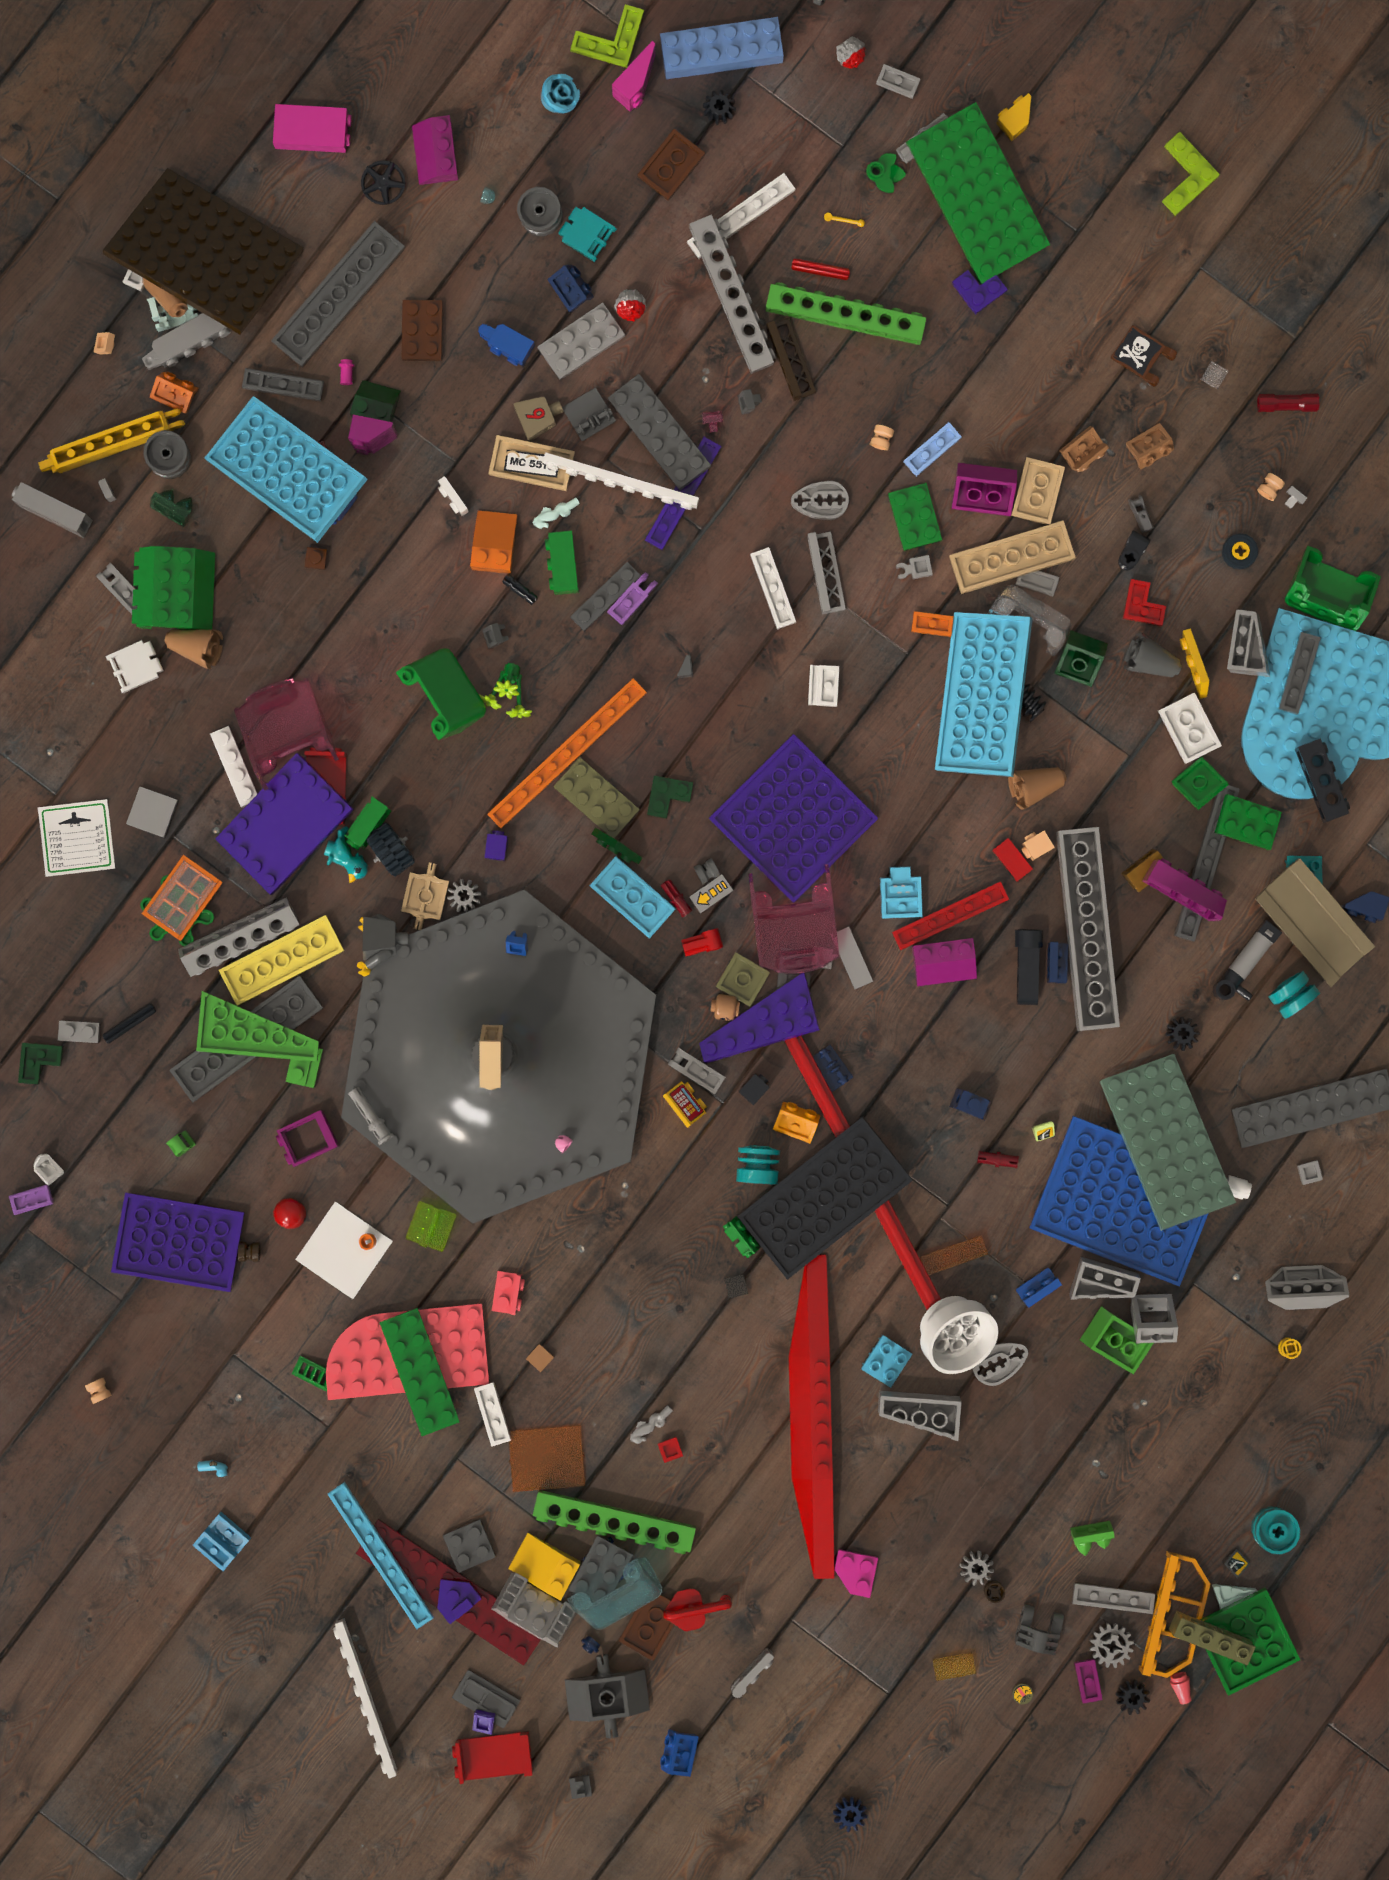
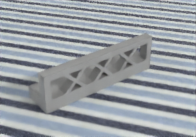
M816 532L808 533L807 539L822 614L844 611L846 608L831 532L816 534ZM827 537L829 546L823 551L819 548L817 539ZM824 556L832 560L833 565L829 570L822 567L821 560ZM828 575L836 579V585L832 590L825 583ZM832 594L839 598L841 606L830 608L829 598Z

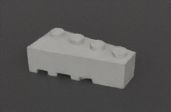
M879 1391V1416L958 1441L961 1414L960 1396Z

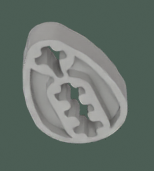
M834 481L810 484L794 493L791 498V505L795 510L803 515L820 520H835L841 517L849 503L846 489ZM839 495L842 499H845L842 505H838V502H832V505L829 506L828 502H822V505L818 506V502H814L818 496H821L823 500H826L828 496H831L832 499H837ZM798 496H802V500H810V502H803L802 506H798V503L794 502V500H797Z
M1018 1343L995 1344L990 1354L980 1364L972 1368L973 1373L985 1385H999L1012 1377L1022 1367L1028 1356V1350L1024 1345ZM1018 1347L1020 1350H1024L1021 1358L1018 1356L1009 1358V1356L1016 1352L1015 1348ZM999 1356L1002 1359H1006L1003 1362V1367L996 1365L995 1371L992 1372L988 1369L985 1371V1376L977 1373L980 1370L979 1366L988 1367V1362L996 1363Z

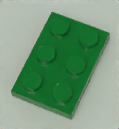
M927 483L888 493L903 551L942 541Z
M1226 794L1214 833L1262 849L1271 850L1282 812Z

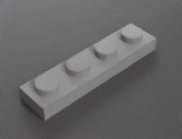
M1074 1583L1072 1604L1153 1614L1155 1593L1081 1583Z

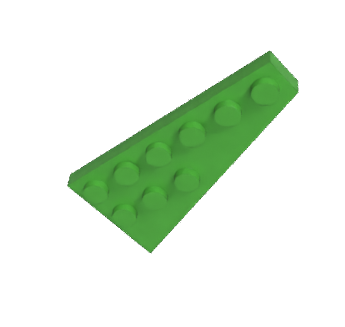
M202 991L196 1051L318 1062L319 1041Z

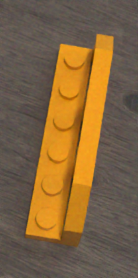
M1169 1551L1166 1552L1167 1559L1160 1588L1156 1593L1158 1597L1151 1626H1148L1149 1634L1141 1666L1139 1665L1138 1668L1146 1676L1154 1674L1168 1678L1192 1663L1196 1645L1190 1643L1185 1660L1165 1672L1156 1670L1157 1660L1155 1655L1156 1651H1160L1162 1640L1159 1639L1160 1634L1174 1637L1170 1631L1165 1630L1166 1620H1164V1617L1171 1607V1600L1169 1599L1199 1606L1196 1618L1202 1619L1210 1588V1582L1195 1558ZM1180 1560L1192 1562L1204 1582L1200 1601L1170 1594V1592L1175 1590L1176 1580H1174L1175 1572H1179Z

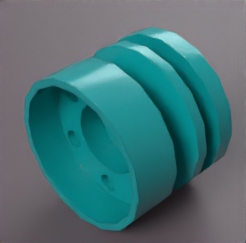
M759 1145L738 1147V1152L747 1153V1158L738 1157V1161L746 1163V1167L737 1168L736 1182L778 1184L779 1171L770 1169V1165L779 1163V1160L771 1159V1155H780V1150Z

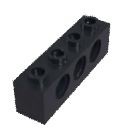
M1320 738L1295 748L1322 822L1326 823L1349 814L1350 805L1348 800L1343 798L1341 793L1343 787L1340 780H1336L1334 775L1336 771L1335 766L1327 757L1328 748L1326 743L1322 742ZM1313 757H1318L1321 760L1319 767L1313 765ZM1321 775L1328 778L1326 786L1322 785L1319 781ZM1328 794L1334 795V804L1327 802Z

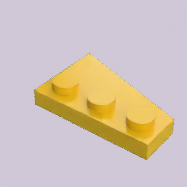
M1190 628L1183 630L1180 645L1182 650L1186 652V661L1191 669L1198 697L1203 699L1208 694L1209 678Z

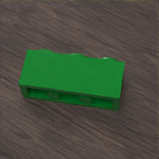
M572 531L548 533L549 539H545L546 551H550L551 558L547 559L548 571L552 570L553 578H549L550 590H554L555 595L579 593Z

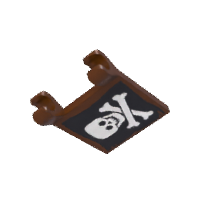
M1132 325L1112 354L1111 359L1144 379L1151 386L1156 387L1159 383V377L1150 373V369L1161 354L1170 361H1173L1176 358L1177 352Z

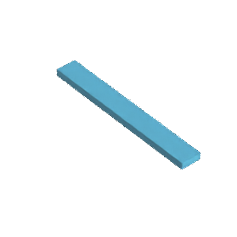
M344 1482L327 1493L415 1628L418 1629L434 1618L433 1614L347 1484Z

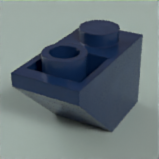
M1370 891L1343 904L1342 908L1350 916L1357 917V915L1365 917L1364 920L1376 923V921L1384 919L1389 897Z

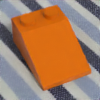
M478 510L470 563L472 570L511 574L517 514Z

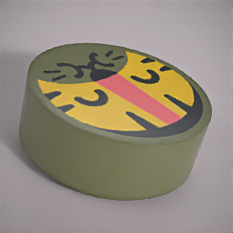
M1018 1683L1012 1689V1696L1017 1703L1027 1704L1031 1701L1033 1692L1028 1684Z

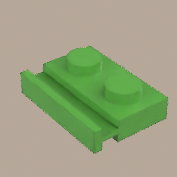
M319 1048L318 1062L290 1059L285 1082L315 1088L323 1049Z

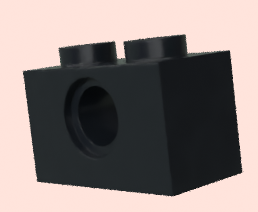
M754 1074L738 1092L754 1105L770 1088L767 1085L769 1081L762 1074L759 1076Z

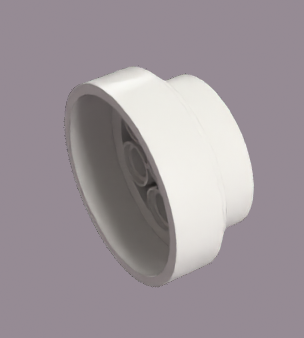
M960 1296L946 1297L933 1304L924 1314L920 1324V1345L924 1355L936 1370L946 1374L962 1373L980 1364L993 1350L998 1338L997 1323L988 1310L981 1303L967 1300Z

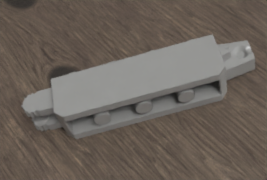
M202 313L154 340L152 343L153 350L145 355L142 360L148 370L161 365L164 368L167 366L173 367L179 362V359L183 357L188 358L194 355L197 349L213 344V340L218 337L224 338L231 333V329Z

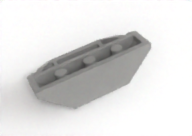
M1323 1265L1281 1267L1265 1282L1268 1301L1285 1310L1327 1308L1349 1297L1346 1277L1340 1276Z

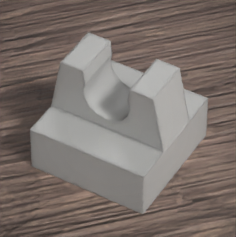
M1290 486L1286 491L1290 497L1284 504L1291 509L1296 502L1302 505L1307 497L1293 486Z

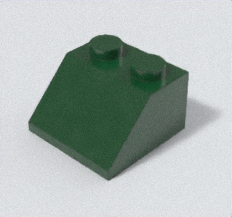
M362 380L355 394L350 415L351 417L358 415L392 422L401 391Z
M1070 630L1054 674L1092 687L1104 660L1108 643Z

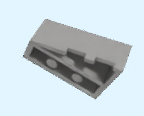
M1236 610L1227 669L1231 673L1270 677L1261 621L1257 612Z
M1080 1257L1069 1296L1071 1300L1106 1297L1133 1298L1136 1296L1141 1278L1139 1273Z

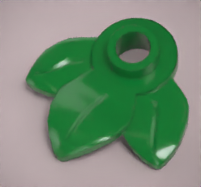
M883 154L878 161L871 162L866 169L868 178L875 181L877 188L885 193H893V183L902 180L906 176L904 170L895 165L896 154ZM878 169L880 173L875 175L872 171Z

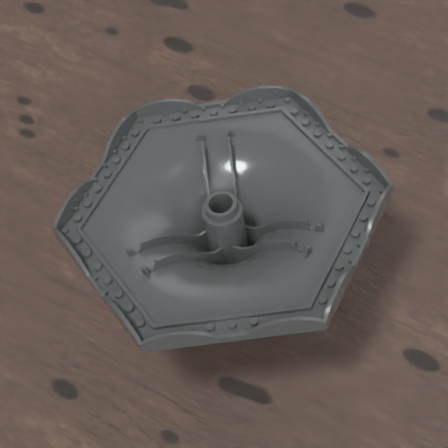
M526 890L408 935V944L396 945L395 956H391V958L372 968L368 976H363L341 1118L471 1223H476L631 1162L656 994ZM512 931H516V937L522 938L523 933L527 934L528 951L526 956L506 953V938ZM482 1025H503L501 1088L494 1090L480 1087V1035ZM357 1087L360 1088L378 1117L384 1119V1124L389 1132L394 1134L393 1138L380 1146L374 1133L368 1130L369 1124L348 1095L349 1092ZM560 1135H566L573 1140L564 1153L559 1151L555 1145V1140Z

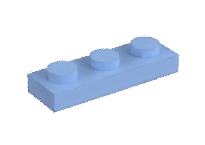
M948 422L907 457L904 463L917 477L958 442L962 436Z

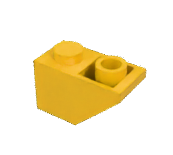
M1029 93L1024 97L1022 95L1019 96L1009 110L1005 108L998 114L999 118L996 124L1011 142L1028 127L1031 95Z

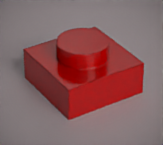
M677 1436L658 1443L664 1463L683 1457Z

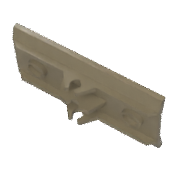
M1300 858L1288 866L1255 898L1330 987L1375 947Z

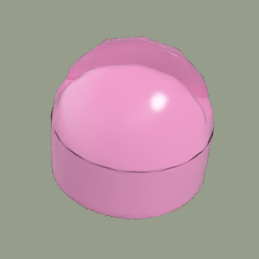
M560 1135L555 1140V1145L559 1151L564 1153L573 1140L566 1135Z

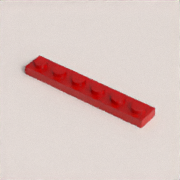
M1000 881L892 932L901 951L1009 900Z

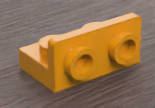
M783 1102L773 1130L811 1143L820 1115L811 1109L800 1108L795 1103Z

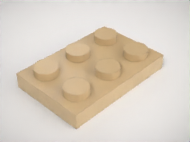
M1026 457L1011 516L1050 525L1065 467Z

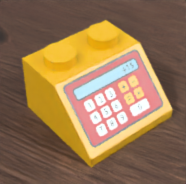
M681 1081L664 1094L663 1097L688 1128L706 1114L704 1109L707 1106L700 1098L695 1099L692 1095L695 1091L688 1082L684 1084Z

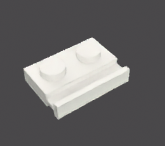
M810 665L808 705L837 707L839 666Z

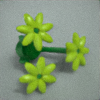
M507 663L504 671L500 672L499 679L492 693L488 696L485 695V697L479 695L487 707L491 706L496 710L502 707L495 700L497 692H500L499 697L506 695L507 698L512 699V695L517 696V706H515V709L506 712L511 718L517 716L518 718L523 716L530 717V713H532V710H525L521 705L522 675L519 674L520 667L518 665Z

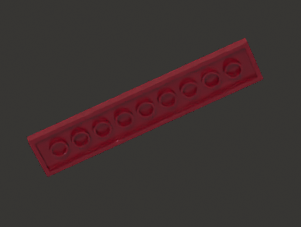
M380 1519L377 1520L374 1527L421 1598L437 1608L441 1579L470 1582L482 1599L460 1618L456 1619V1621L523 1666L525 1665L541 1639L493 1611L491 1608L497 1597L461 1573H458V1571ZM360 1546L356 1554L374 1566L363 1547Z

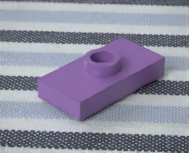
M48 1185L9 1196L14 1215L54 1204Z

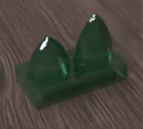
M166 490L161 493L155 492L151 497L150 507L184 527L188 523L189 514L192 510V498L182 499L175 504L173 502L174 494L172 490Z

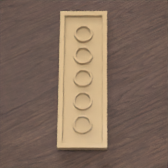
M1064 520L949 556L961 594L1075 560L1076 558Z

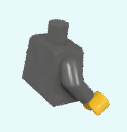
M382 914L361 917L359 920L363 924L358 926V928L363 932L362 952L363 960H366L365 963H357V967L362 969L358 974L362 976H368L372 968L391 958V956H395L396 945L408 944V932L397 933L396 922Z

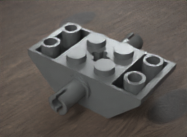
M603 1654L604 1663H602L601 1655H597V1675L565 1679L569 1720L587 1722L604 1720L605 1737L611 1738L610 1729H612L613 1738L619 1736L616 1718L629 1717L650 1710L645 1669L612 1673L610 1672L609 1655ZM604 1693H609L610 1695H612L610 1696V1700H606L605 1697H602Z

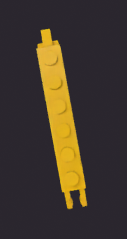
M174 409L165 413L157 411L54 448L47 455L48 459L38 464L42 472L52 470L53 473H63L144 444L154 433L173 431L183 427L185 423L184 420L171 424L168 423L167 419L180 415V409Z

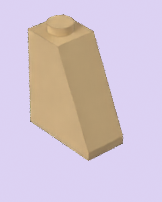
M482 1025L480 1035L481 1088L488 1090L501 1088L503 1025Z

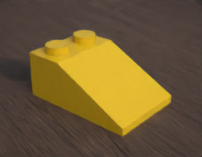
M527 1533L508 1569L528 1579V1582L561 1601L581 1561Z

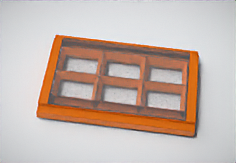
M183 855L141 914L182 941L223 882Z

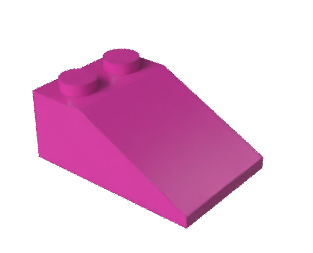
M653 41L612 84L613 97L630 112L633 108H639L644 101V94L656 56L655 43Z

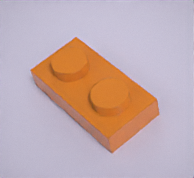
M914 611L911 632L951 637L954 616Z

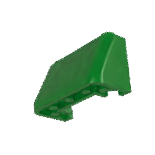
M1307 545L1288 588L1285 603L1290 607L1328 623L1353 631L1358 630L1370 612L1381 576L1371 571L1361 572L1358 577L1322 563L1323 554L1318 549Z
M447 648L439 649L402 667L396 672L405 685H413L419 682L439 714L431 724L432 731L438 740L463 732L485 715L486 706L454 654Z

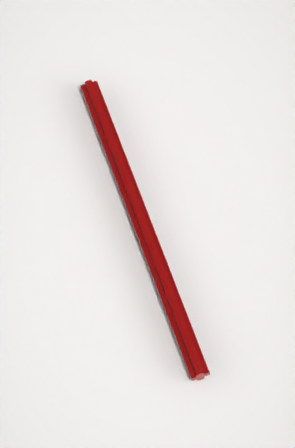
M802 1035L784 1040L835 1138L838 1137L850 1126ZM888 1200L876 1209L875 1213L926 1310H928L933 1304L941 1300V1297Z

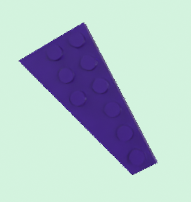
M804 972L700 1042L704 1063L713 1062L820 1030L806 974Z

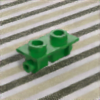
M737 1216L723 1226L724 1232L732 1242L737 1238L740 1240L735 1246L743 1256L749 1258L761 1248Z

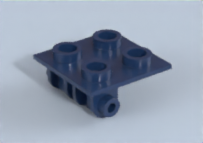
M831 1045L813 1056L831 1092L853 1078Z

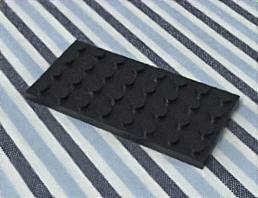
M861 1117L737 1217L788 1280L912 1182L913 1179L865 1118Z

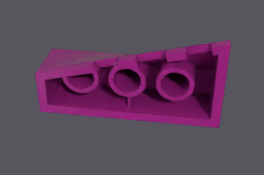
M1165 859L1153 861L1142 880L1144 883L1208 921H1221L1227 902L1222 897L1223 894L1215 889L1209 890L1201 880H1192L1188 877L1189 874L1182 869L1176 870L1172 868V864Z

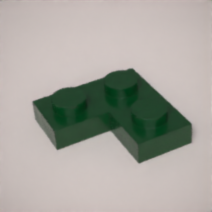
M654 776L647 815L667 819L670 799L690 803L693 782Z
M595 828L591 835L597 838L596 843L604 848L608 846L607 849L616 855L621 853L620 858L630 864L633 861L639 865L641 862V856L601 830Z
M22 1043L18 1083L40 1084L41 1065L62 1066L63 1046Z

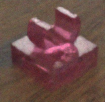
M722 411L702 413L703 424L709 423L710 432H718L717 422H723Z

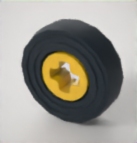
M1239 533L1232 535L1225 541L1222 547L1224 561L1233 569L1241 570L1248 568L1255 562L1258 556L1257 543L1247 534ZM1239 546L1242 550H1245L1242 557L1239 556V553H1235Z

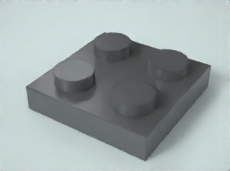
M481 1519L443 1534L458 1573L496 1557Z

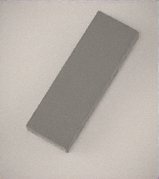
M847 927L831 934L854 989L873 982L850 928Z

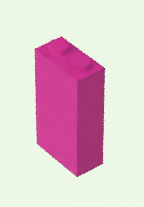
M275 104L273 145L275 149L346 153L347 146L350 147V134H347L348 127H351L352 116L349 115L347 108Z

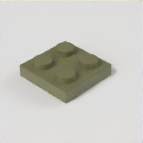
M735 952L716 988L728 995L735 996L737 1000L750 1007L770 972Z

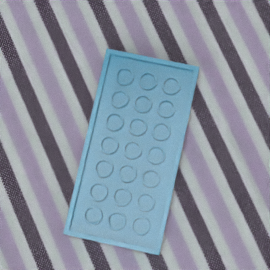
M254 396L205 456L209 463L317 543L368 480Z
M954 612L935 770L1013 777L1033 618Z

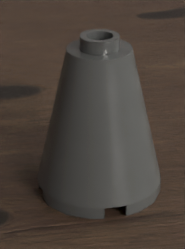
M1139 632L1136 634L1138 636L1137 640L1132 639L1124 657V661L1127 662V666L1124 665L1126 670L1171 678L1180 673L1182 668L1180 659L1146 634Z

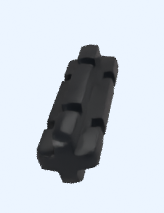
M510 574L504 577L502 581L504 585L510 586L512 591L521 598H525L530 605L536 602L538 599L536 594L529 592L530 590L519 581H515L514 577Z

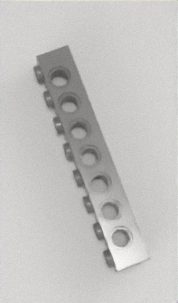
M711 214L690 223L689 229L750 373L753 374L774 364L773 359H776L772 348L767 347L765 342L768 340L764 329L760 330L759 316L756 311L751 309V297L748 292L745 293L742 286L745 285L741 274L737 275L734 269L737 265L732 255L729 256L726 250L729 246L726 238H721L719 233L721 227L717 218L713 219ZM712 234L715 237V241L713 243L706 242L704 239L705 235ZM719 252L723 255V260L717 262L713 260L712 255ZM728 271L731 274V278L723 280L720 277V273ZM735 289L738 291L739 296L732 299L728 296V291ZM744 308L747 313L746 316H737L736 309ZM751 326L754 329V334L746 335L743 331L744 327ZM755 344L760 345L762 352L755 354L752 352L751 347Z

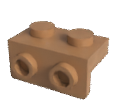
M1089 426L1059 451L1072 470L1082 472L1088 469L1090 463L1095 459L1103 457L1109 446L1103 443L1095 429Z

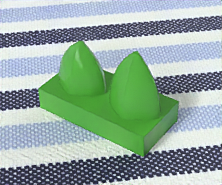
M1110 1521L1070 1528L1074 1544L1084 1556L1091 1549L1092 1542H1096L1105 1549L1110 1544L1111 1539L1115 1538Z

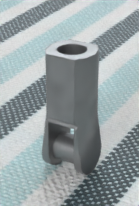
M1139 495L1134 500L1129 499L1130 508L1141 532L1144 533L1153 529L1154 526L1142 496ZM1141 505L1142 511L1137 512L1135 507Z

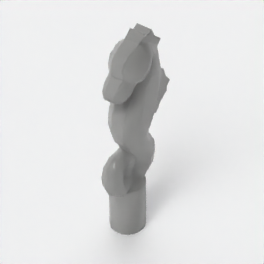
M667 1405L660 1413L652 1414L648 1423L646 1421L638 1422L635 1431L631 1434V1442L640 1444L642 1441H647V1438L642 1436L651 1433L655 1426L663 1427L666 1422L665 1418L673 1410Z

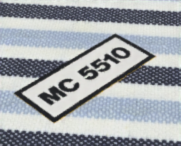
M516 451L520 457L515 453H509L505 458L504 471L557 478L558 470L549 469L544 464V454ZM528 455H535L538 457V459H536L535 457H525Z

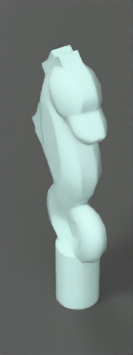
M575 497L567 503H559L554 510L543 507L541 514L536 518L534 517L532 523L539 529L543 527L548 528L549 524L546 522L556 520L559 515L567 517L570 515L571 509L580 503Z

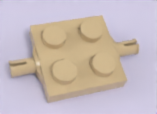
M429 862L426 874L419 875L411 872L409 874L401 912L409 913L416 917L413 929L418 928V930H422L424 919L431 918L441 921L449 881L441 880L434 876L437 864L433 863L432 866V863Z

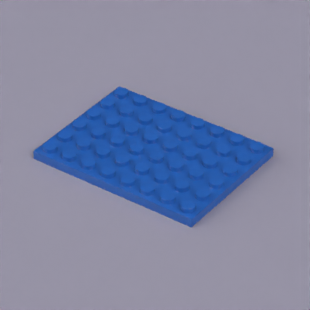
M1072 1116L1029 1228L1180 1287L1208 1214L1161 1231L1122 1135Z

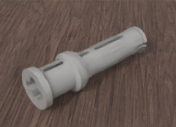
M359 1087L348 1093L369 1124L368 1130L372 1131L378 1139L379 1146L394 1137V1134L390 1133L385 1126L384 1119L378 1117Z

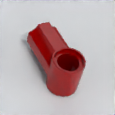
M718 928L681 940L685 956L723 948Z

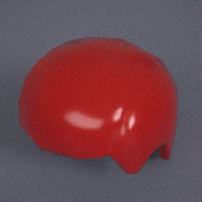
M285 1198L276 1204L273 1216L274 1220L281 1227L295 1229L304 1223L306 1211L304 1205L299 1201Z

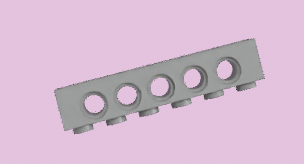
M286 897L178 949L179 956L190 977L200 975L213 966L221 965L229 958L238 957L248 949H254L267 940H273L284 932L294 930L299 925V921ZM273 920H280L277 923H272ZM257 928L262 929L259 932H254V930ZM238 937H244L242 940H235ZM219 946H226L223 949H217ZM203 954H206V955H207V956L204 957V958H200V957H199V956H201V955H203Z

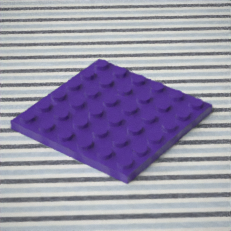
M793 734L709 817V820L794 903L878 820V817Z

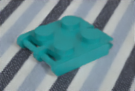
M575 207L568 217L572 225L565 222L558 233L563 237L562 242L591 261L596 262V256L602 247L607 245L606 241L612 232L615 233L617 229L585 207L582 210Z

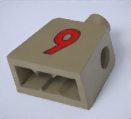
M545 397L513 404L528 442L555 427L556 423L553 416L563 413L559 401L548 405Z

